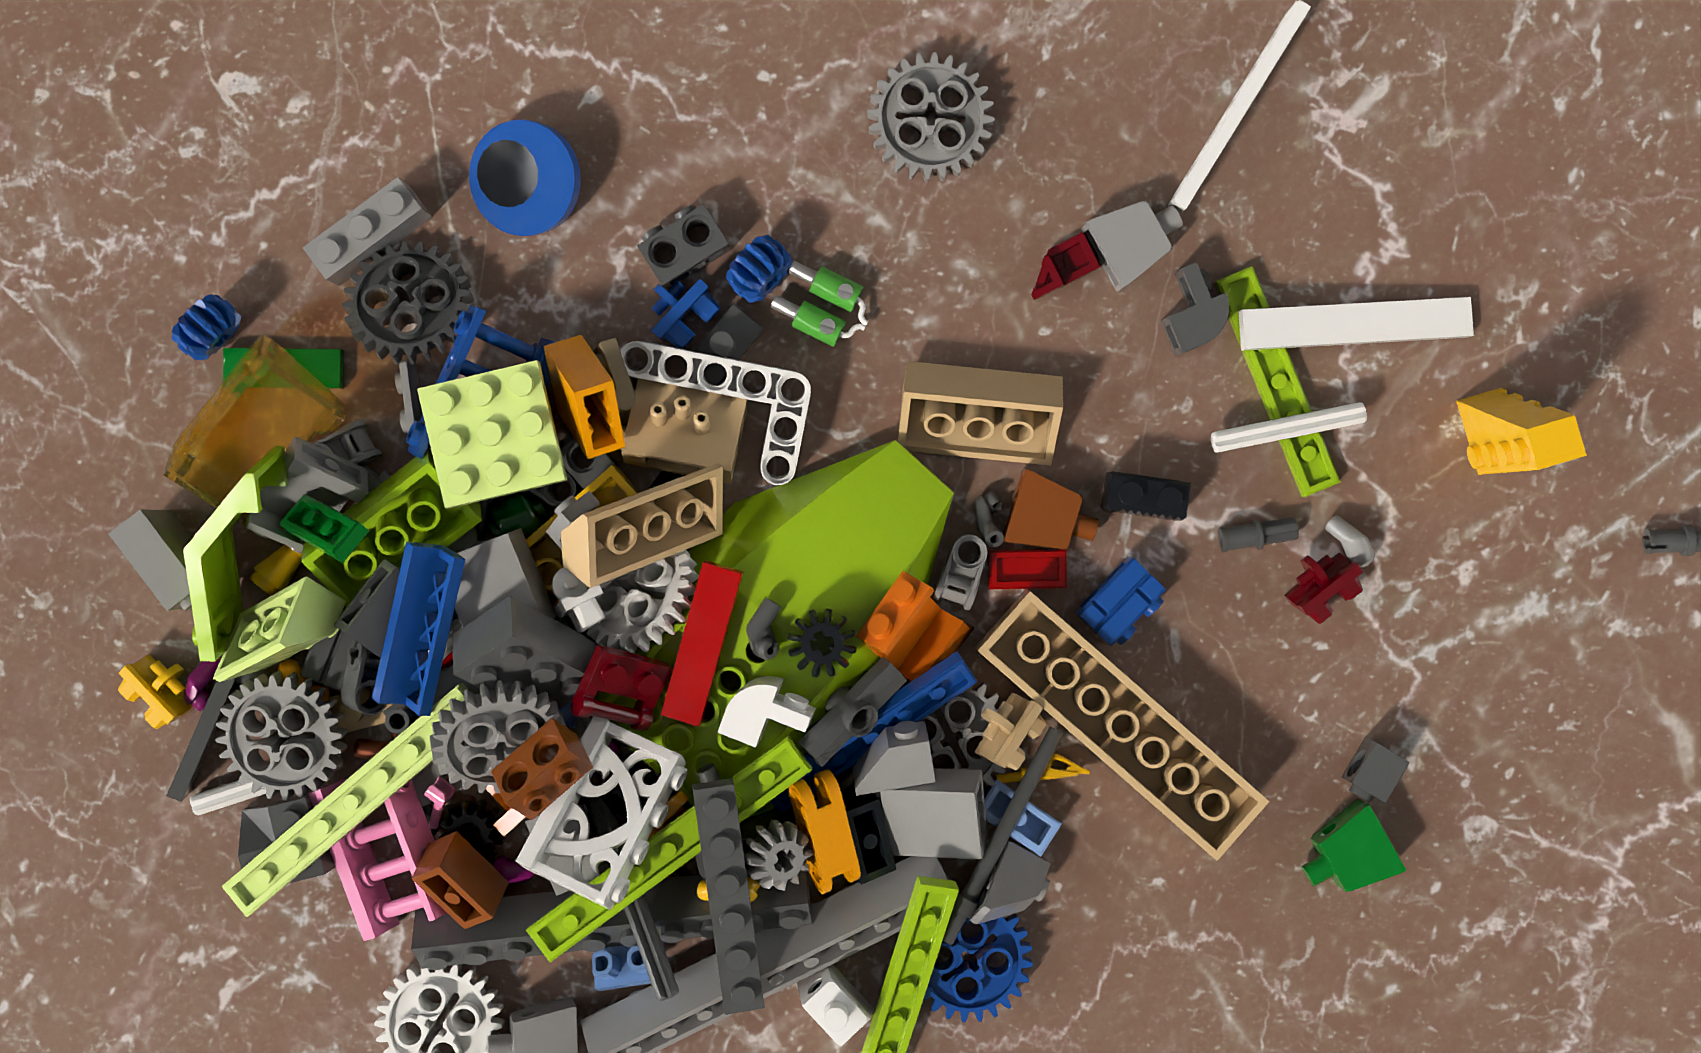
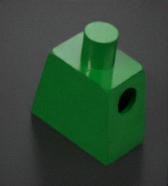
M1359 799L1351 803L1312 835L1310 839L1319 856L1301 866L1306 878L1313 887L1332 877L1336 885L1345 892L1354 891L1407 871L1371 806Z

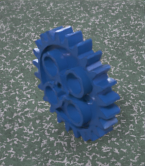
M1016 913L1006 918L1004 916L980 923L982 925L981 931L975 937H966L961 934L960 930L953 945L942 941L941 947L949 948L952 954L945 962H935L923 1001L933 997L931 1002V1010L933 1012L944 1005L947 1019H950L956 1010L960 1011L961 1020L964 1023L968 1018L969 1012H974L978 1022H982L983 1010L988 1009L994 1017H997V1004L1001 1003L1006 1008H1011L1008 998L1010 993L1018 997L1022 996L1017 982L1029 983L1030 979L1021 969L1033 966L1031 958L1022 954L1030 952L1032 946L1030 942L1020 941L1028 934L1025 927L1014 929L1019 921ZM967 918L964 924L970 922V919ZM991 934L996 935L995 940L984 944L988 936ZM964 951H967L969 954L975 953L976 961L973 963L967 959L963 961L962 953ZM999 951L1007 955L1006 961L999 967H991L986 963L987 957L993 952ZM956 968L948 979L943 980L941 978L944 973H948ZM963 977H971L977 981L974 989L969 992L958 990L956 984Z

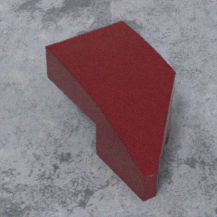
M1084 232L1047 251L1031 295L1034 300H1037L1101 268Z

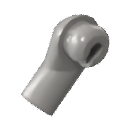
M1335 515L1330 519L1325 530L1341 542L1347 559L1350 562L1358 563L1360 567L1368 566L1375 558V551L1367 536L1339 515Z

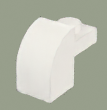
M775 676L758 677L741 687L726 708L718 733L756 747L763 737L769 719L806 732L816 708L809 706V701L800 695L786 693L784 696L779 694L783 678Z

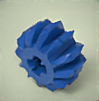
M769 235L756 237L752 243L746 244L745 248L740 253H737L736 259L730 263L726 279L733 290L748 302L753 303L763 300L767 294L773 292L777 285L781 284V280L788 274V269L792 264L791 255L777 239L774 240Z
M206 295L202 300H197L192 307L187 308L184 315L178 318V323L172 329V340L178 344L177 347L183 353L189 354L195 361L206 360L211 355L216 354L223 346H226V343L234 337V333L240 328L241 315L235 311L236 308L227 300L224 301L219 295Z

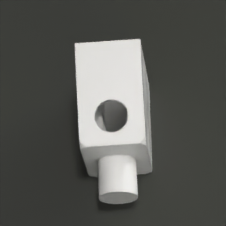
M834 965L797 982L802 1006L840 1047L861 1029L874 1014L875 1009ZM821 982L820 986L814 990L813 988Z

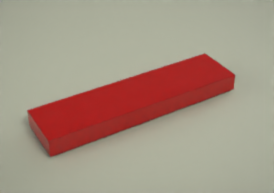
M707 560L702 563L663 704L662 716L697 727L702 724L743 578V571Z

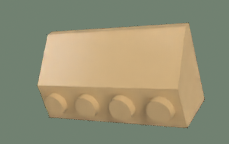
M906 361L898 442L909 452L1051 466L1063 411V377Z
M719 463L582 514L561 531L563 567L589 588H592L722 535L723 466Z

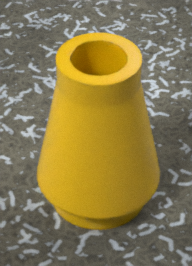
M284 544L254 566L255 572L249 578L263 591L272 596L288 587L301 564L302 553L295 552Z

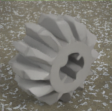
M771 819L767 830L763 826H756L758 834L756 839H745L746 844L752 848L744 853V860L749 865L746 869L747 874L752 879L758 880V883L766 889L774 886L778 890L784 891L788 880L793 884H799V877L797 875L799 871H810L809 865L804 860L814 855L812 849L806 845L809 841L808 836L803 831H798L797 826L790 821H785L782 824L778 820Z

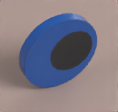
M512 120L495 126L479 141L470 162L469 183L476 206L493 226L512 235L534 236L554 230L570 216L579 197L581 173L574 150L557 130L537 121Z

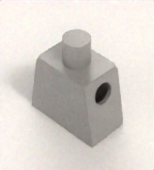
M1145 200L1087 221L1081 229L1118 293L1173 249L1166 235L1183 226V222L1174 206L1171 205L1154 214Z
M566 997L514 1011L509 1014V1034L487 1036V1053H578L577 1007L572 997Z

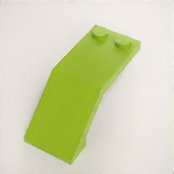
M275 446L241 478L183 549L194 618L192 639L194 645L198 646L200 661L216 662L225 651L240 613L244 611L232 526L243 513H259L262 510L260 492L265 486L288 485L284 446Z

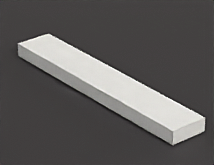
M1301 0L1296 1L1287 11L1168 203V206L1172 205L1176 208L1179 215L1190 204L1310 10L1311 6Z
M1471 297L1245 309L1238 312L1241 351L1468 338L1474 336Z

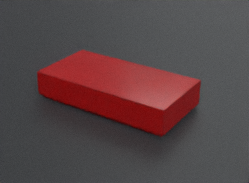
M1066 549L988 550L989 590L1067 588Z

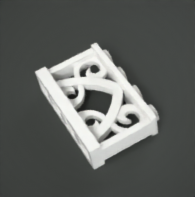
M593 716L580 740L593 768L540 814L516 862L523 868L611 910L615 902L619 904L624 899L630 886V880L627 878L634 865L639 866L644 860L650 845L647 839L653 828H659L663 823L669 809L666 802L672 791H678L687 775V769L684 768L686 761L681 754L617 726L608 719ZM613 738L637 751L622 763L608 745ZM654 759L661 766V775L655 784L646 785L643 780L644 776L651 772L650 769L638 770L632 777L629 770L641 760ZM610 770L613 773L611 778L600 786H593L590 782L595 771L602 772L603 780L609 775ZM619 783L626 804L627 823L608 834L589 839V821L583 810L577 805L581 796L598 797L604 795ZM640 797L648 798L643 810ZM570 820L579 821L580 835L578 841H574L576 836L575 830L570 834L564 832V828ZM625 844L618 856L613 849ZM549 856L574 857L572 877L545 865ZM590 856V866L596 873L597 867L601 862L607 861L610 863L611 870L604 882L590 884L585 881L582 875L584 857Z

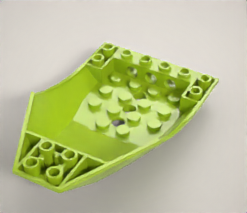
M893 440L790 480L786 484L772 487L734 502L723 514L722 535L693 546L689 550L690 557L697 564L693 570L698 575L705 560L744 572L708 699L715 708L714 717L703 719L702 724L697 727L661 715L689 614V608L683 609L681 612L686 618L685 622L675 621L672 624L675 629L674 635L665 631L662 634L663 640L661 645L651 640L648 652H644L637 646L634 653L666 661L672 668L653 709V721L647 731L632 729L630 724L613 720L609 721L683 756L686 761L684 768L687 769V775L679 790H682L689 797L688 801L692 805L695 804L692 784L701 783L696 771L706 764L714 763L721 779H729L788 735L801 753H806L797 742L827 713L826 703L830 695L840 687H852L880 659L856 635L901 572L904 571L928 585L954 492L897 440ZM697 579L696 581L692 582V584H693L695 587H696V585H697L698 579ZM694 595L688 596L690 602H692ZM767 597L782 607L771 624L776 641L779 644V652L773 659L755 662L747 655L746 649L749 639L746 627L764 598ZM813 609L817 613L818 622H823L825 610L831 609V625H834L839 617L845 616L847 621L838 631L843 633L853 629L856 633L854 637L843 640V644L855 646L856 652L848 653L841 651L840 656L849 662V666L844 668L835 659L831 662L835 669V676L832 677L828 675L825 664H821L819 676L817 678L813 677L812 668L814 662L812 661L809 662L805 669L799 670L797 665L806 655L801 653L791 657L788 652L792 648L802 646L801 642L788 639L789 633L803 636L805 632L795 624V620L800 618L808 627L811 626L812 622L808 612ZM822 631L813 635L816 640L810 641L811 649H819L821 654L828 653L831 650L828 648V645L833 646L834 644L832 636L825 637ZM724 671L736 672L741 679V687L758 677L775 676L783 678L779 694L784 696L786 693L800 695L809 701V706L816 708L806 732L769 719L763 737L756 747L718 733L728 704L740 690L739 688L738 690L730 691L724 688L720 680L721 674ZM597 690L594 697L595 700L634 708L637 699ZM628 746L632 751H637L636 749ZM654 759L643 760L661 775V766L658 761ZM769 801L749 817L772 810L774 808L773 803Z

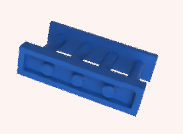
M470 305L467 312L463 310L460 313L454 326V333H457L456 339L436 384L455 380L459 374L468 377L491 371L466 360L470 347L476 337L525 359L526 363L535 360L539 361L547 390L551 379L544 346L555 343L554 341L541 337L539 343L530 345L481 322L486 311L479 307ZM423 415L420 422H413L406 437V443L410 444L407 451L421 459L427 447L431 448Z

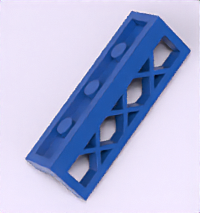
M406 542L372 698L379 704H405L419 716L431 715L466 560L444 545Z

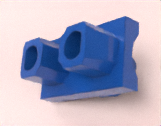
M701 279L679 301L676 298L686 288L678 280L668 290H665L660 284L653 289L661 297L651 307L658 316L669 306L672 307L651 330L662 341L666 339L677 348L685 349L696 336L682 322L687 315L694 311L708 324L720 312L721 308L709 294V287Z

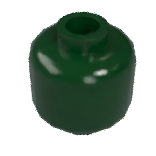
M517 492L491 507V519L487 521V524L495 537L521 528L525 539H527L544 524L542 519L548 513L536 495L528 499L524 493Z

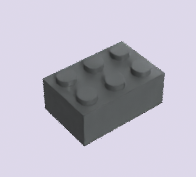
M509 596L452 634L453 674L479 688L480 684L484 683L489 691L495 690L498 681H502L504 689H510L515 681H519L521 691H524L530 685H534L537 695L546 691L549 701H556L558 708L561 709L572 702L598 643L520 600Z

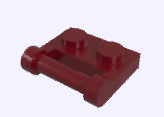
M597 644L573 697L571 713L573 716L585 719L589 716H595L630 724L632 729L647 731L653 721V709L672 668L666 661ZM597 690L637 699L634 708L595 700L594 697Z

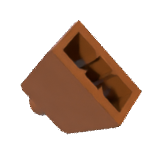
M1024 469L1021 472L1003 531L1004 542L1067 550L1072 535L1093 541L1098 529L1099 519L1079 513L1083 500L1081 495L1031 470Z

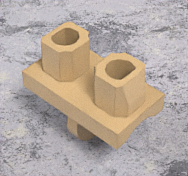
M1011 693L1007 701L1002 702L997 712L985 708L981 716L989 724L982 734L984 736L974 752L981 758L1003 768L1007 766L1018 770L1026 758L1025 752L1019 747L1025 736L1033 739L1040 736L1047 725L1040 715L1043 707L1035 701H1029L1015 693Z

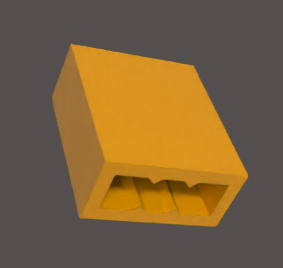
M578 335L545 345L544 351L557 412L586 458L590 459L624 448L625 441L613 379L583 336Z

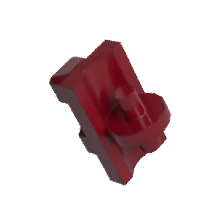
M1337 553L1332 558L1326 554L1317 562L1307 555L1300 561L1306 571L1296 578L1299 584L1284 596L1291 605L1318 624H1321L1332 616L1334 611L1328 603V599L1337 593L1339 597L1347 601L1355 598L1363 591L1358 578L1363 571L1358 563L1350 562L1341 553Z

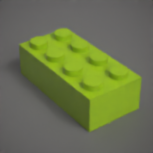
M427 447L422 459L419 457L413 458L368 493L361 503H355L343 513L360 522L369 530L367 535L343 563L306 542L303 545L301 562L331 592L346 601L345 607L347 608L384 559L400 569L406 542L450 546L482 521L480 503L475 502L450 509L445 508L432 451Z

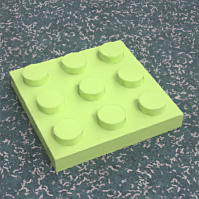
M535 360L417 389L445 508L450 509L567 481L539 361Z

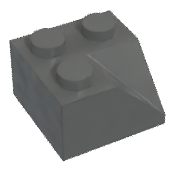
M308 793L301 798L295 796L287 800H279L242 810L238 849L241 869L314 808ZM330 850L326 851L290 883L325 875L336 866Z

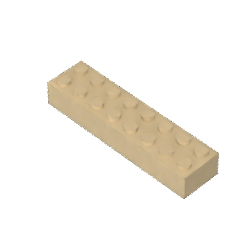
M1025 589L974 647L1216 861L1221 858L1270 802L1031 591Z

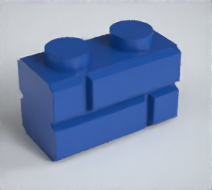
M1127 556L1074 613L1107 645L1112 646L1115 642L1122 645L1135 633L1136 628L1133 624L1142 614L1149 617L1163 604L1164 600L1160 596L1166 589L1136 559Z

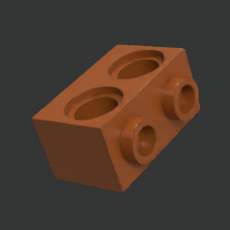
M551 718L498 764L491 773L505 804L528 819L533 820L590 771L593 765L578 735L554 718Z

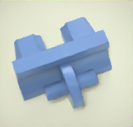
M638 946L608 947L601 951L593 952L592 966L595 990L603 991L651 983Z

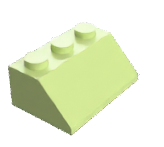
M306 576L240 613L213 679L222 682L267 669L282 660H288L292 655L304 649L311 648L315 643L327 637H333L339 630L334 623L340 617L346 601Z

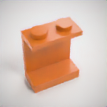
M902 571L856 636L879 658L884 657L890 661L910 683L949 657L970 628L964 621L944 611L932 600L930 596L935 590L931 586Z

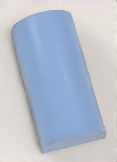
M995 779V785H989L984 791L987 821L997 827L1015 791ZM1028 801L1010 837L1041 857L1062 823Z

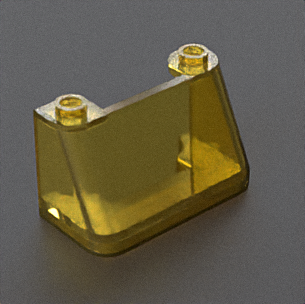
M262 334L178 437L170 451L164 476L215 508H218L241 478L275 446H284L285 451L295 436L309 442L317 432L323 434L326 430L330 432L335 431L346 414L343 412L344 403L277 342ZM243 513L237 520L244 526H246V513Z

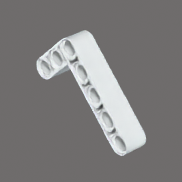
M632 341L621 348L620 352L629 376L771 404L760 461L761 473L763 478L773 485L786 484L793 478L796 472L811 395L810 383L802 373L645 341ZM639 347L647 353L648 363L644 369L635 370L628 365L627 354L631 348ZM679 355L686 360L687 371L684 376L672 377L667 373L665 363L670 356ZM719 363L726 369L727 377L723 383L712 385L706 381L704 370L708 364ZM751 370L761 372L766 379L764 388L759 392L747 391L743 386L742 379ZM796 378L803 383L804 391L800 398L789 400L782 395L781 387L787 379ZM782 417H789L796 422V431L789 438H781L774 431L776 421ZM782 456L788 460L789 468L784 475L774 476L768 472L766 465L772 457Z

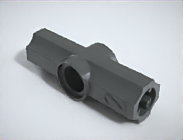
M884 657L880 658L852 687H840L830 695L826 703L827 713L797 743L820 767H823L852 736L862 737L874 728L878 720V710L907 680L890 661Z

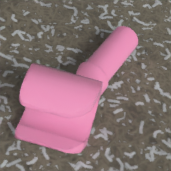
M440 776L424 793L427 798L434 802L429 821V827L432 829L438 828L445 804L456 790Z

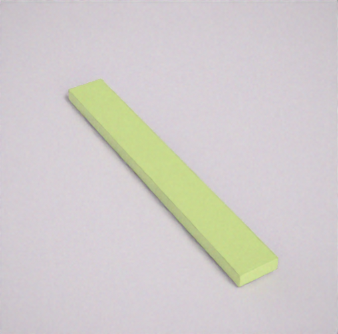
M463 683L457 685L432 707L430 716L418 718L222 886L246 917L256 912L433 762L430 745V735L433 734L432 722L440 721L439 710L451 711L449 702L451 698L461 702L465 700L464 690H468V688Z

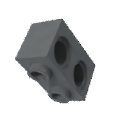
M694 204L685 207L675 215L677 221L664 229L661 225L650 229L641 237L643 242L637 245L665 290H668L677 280L679 282L683 281L731 250L729 243L704 204L697 208ZM697 225H704L710 230L708 238L702 243H694L689 240L690 230ZM663 246H672L676 249L674 260L668 264H660L656 261V253Z

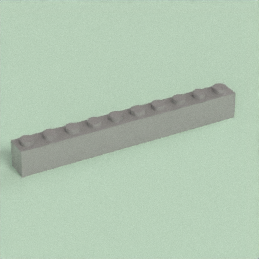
M908 856V858L895 864L896 870L862 885L858 882L854 885L845 886L838 893L820 902L811 903L813 924L802 925L796 929H765L755 933L763 998L785 989L899 932L917 876L949 880L938 857ZM716 953L704 956L697 963L679 972H673L679 993L668 1000L659 1001L651 985L645 989L636 990L627 998L608 1007H602L592 1015L580 1020L588 1053H656L732 1015H725Z

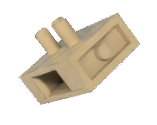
M638 378L636 390H634L636 401L633 407L626 411L630 413L627 426H622L625 447L621 448L623 462L682 475H688L719 463L723 466V483L732 484L747 414V399Z

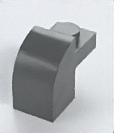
M1197 262L1185 266L1175 273L1189 308L1170 315L1161 321L1175 357L1213 340L1222 331L1228 319L1229 301L1227 293L1211 298L1209 293L1212 291L1211 280L1204 269H1199Z

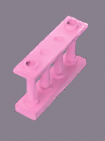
M346 779L308 793L313 807L318 805L345 782ZM412 779L384 802L390 819L366 827L361 822L329 849L364 941L376 938L399 925L398 915L424 908L428 920L433 921L447 913L416 883L418 893L391 901L383 880L384 878L409 870L413 876L428 844L434 841ZM396 833L404 856L377 864L370 842Z

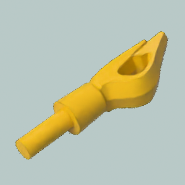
M1053 754L1039 782L1041 780L1078 776L1079 774H1090V771L1063 755ZM1058 760L1068 764L1069 767L1065 770L1052 768V763ZM1021 767L1020 772L997 774L996 778L1002 783L1019 782L1022 780L1028 767Z

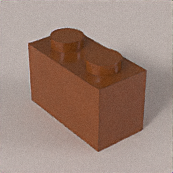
M457 831L428 844L411 878L464 929L493 919L509 883Z

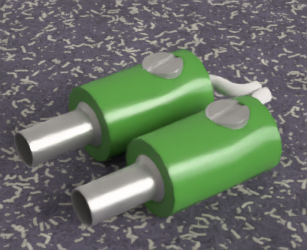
M793 261L788 273L810 283L809 292L849 312H852L856 303H858L860 306L858 317L862 324H855L848 332L844 333L842 331L846 324L845 320L805 300L801 306H798L778 295L774 298L771 308L793 318L792 327L832 347L836 345L839 337L849 338L856 330L864 331L868 320L864 317L865 303L859 298L864 286L824 266H821L819 271L816 272Z

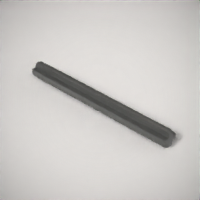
M595 771L590 782L593 786H600L603 784L600 774ZM602 795L598 797H584L598 837L619 828L615 815L610 812L609 807L603 802ZM625 844L613 849L618 856ZM643 894L626 906L624 910L656 998L659 1001H665L676 996L679 993V988Z

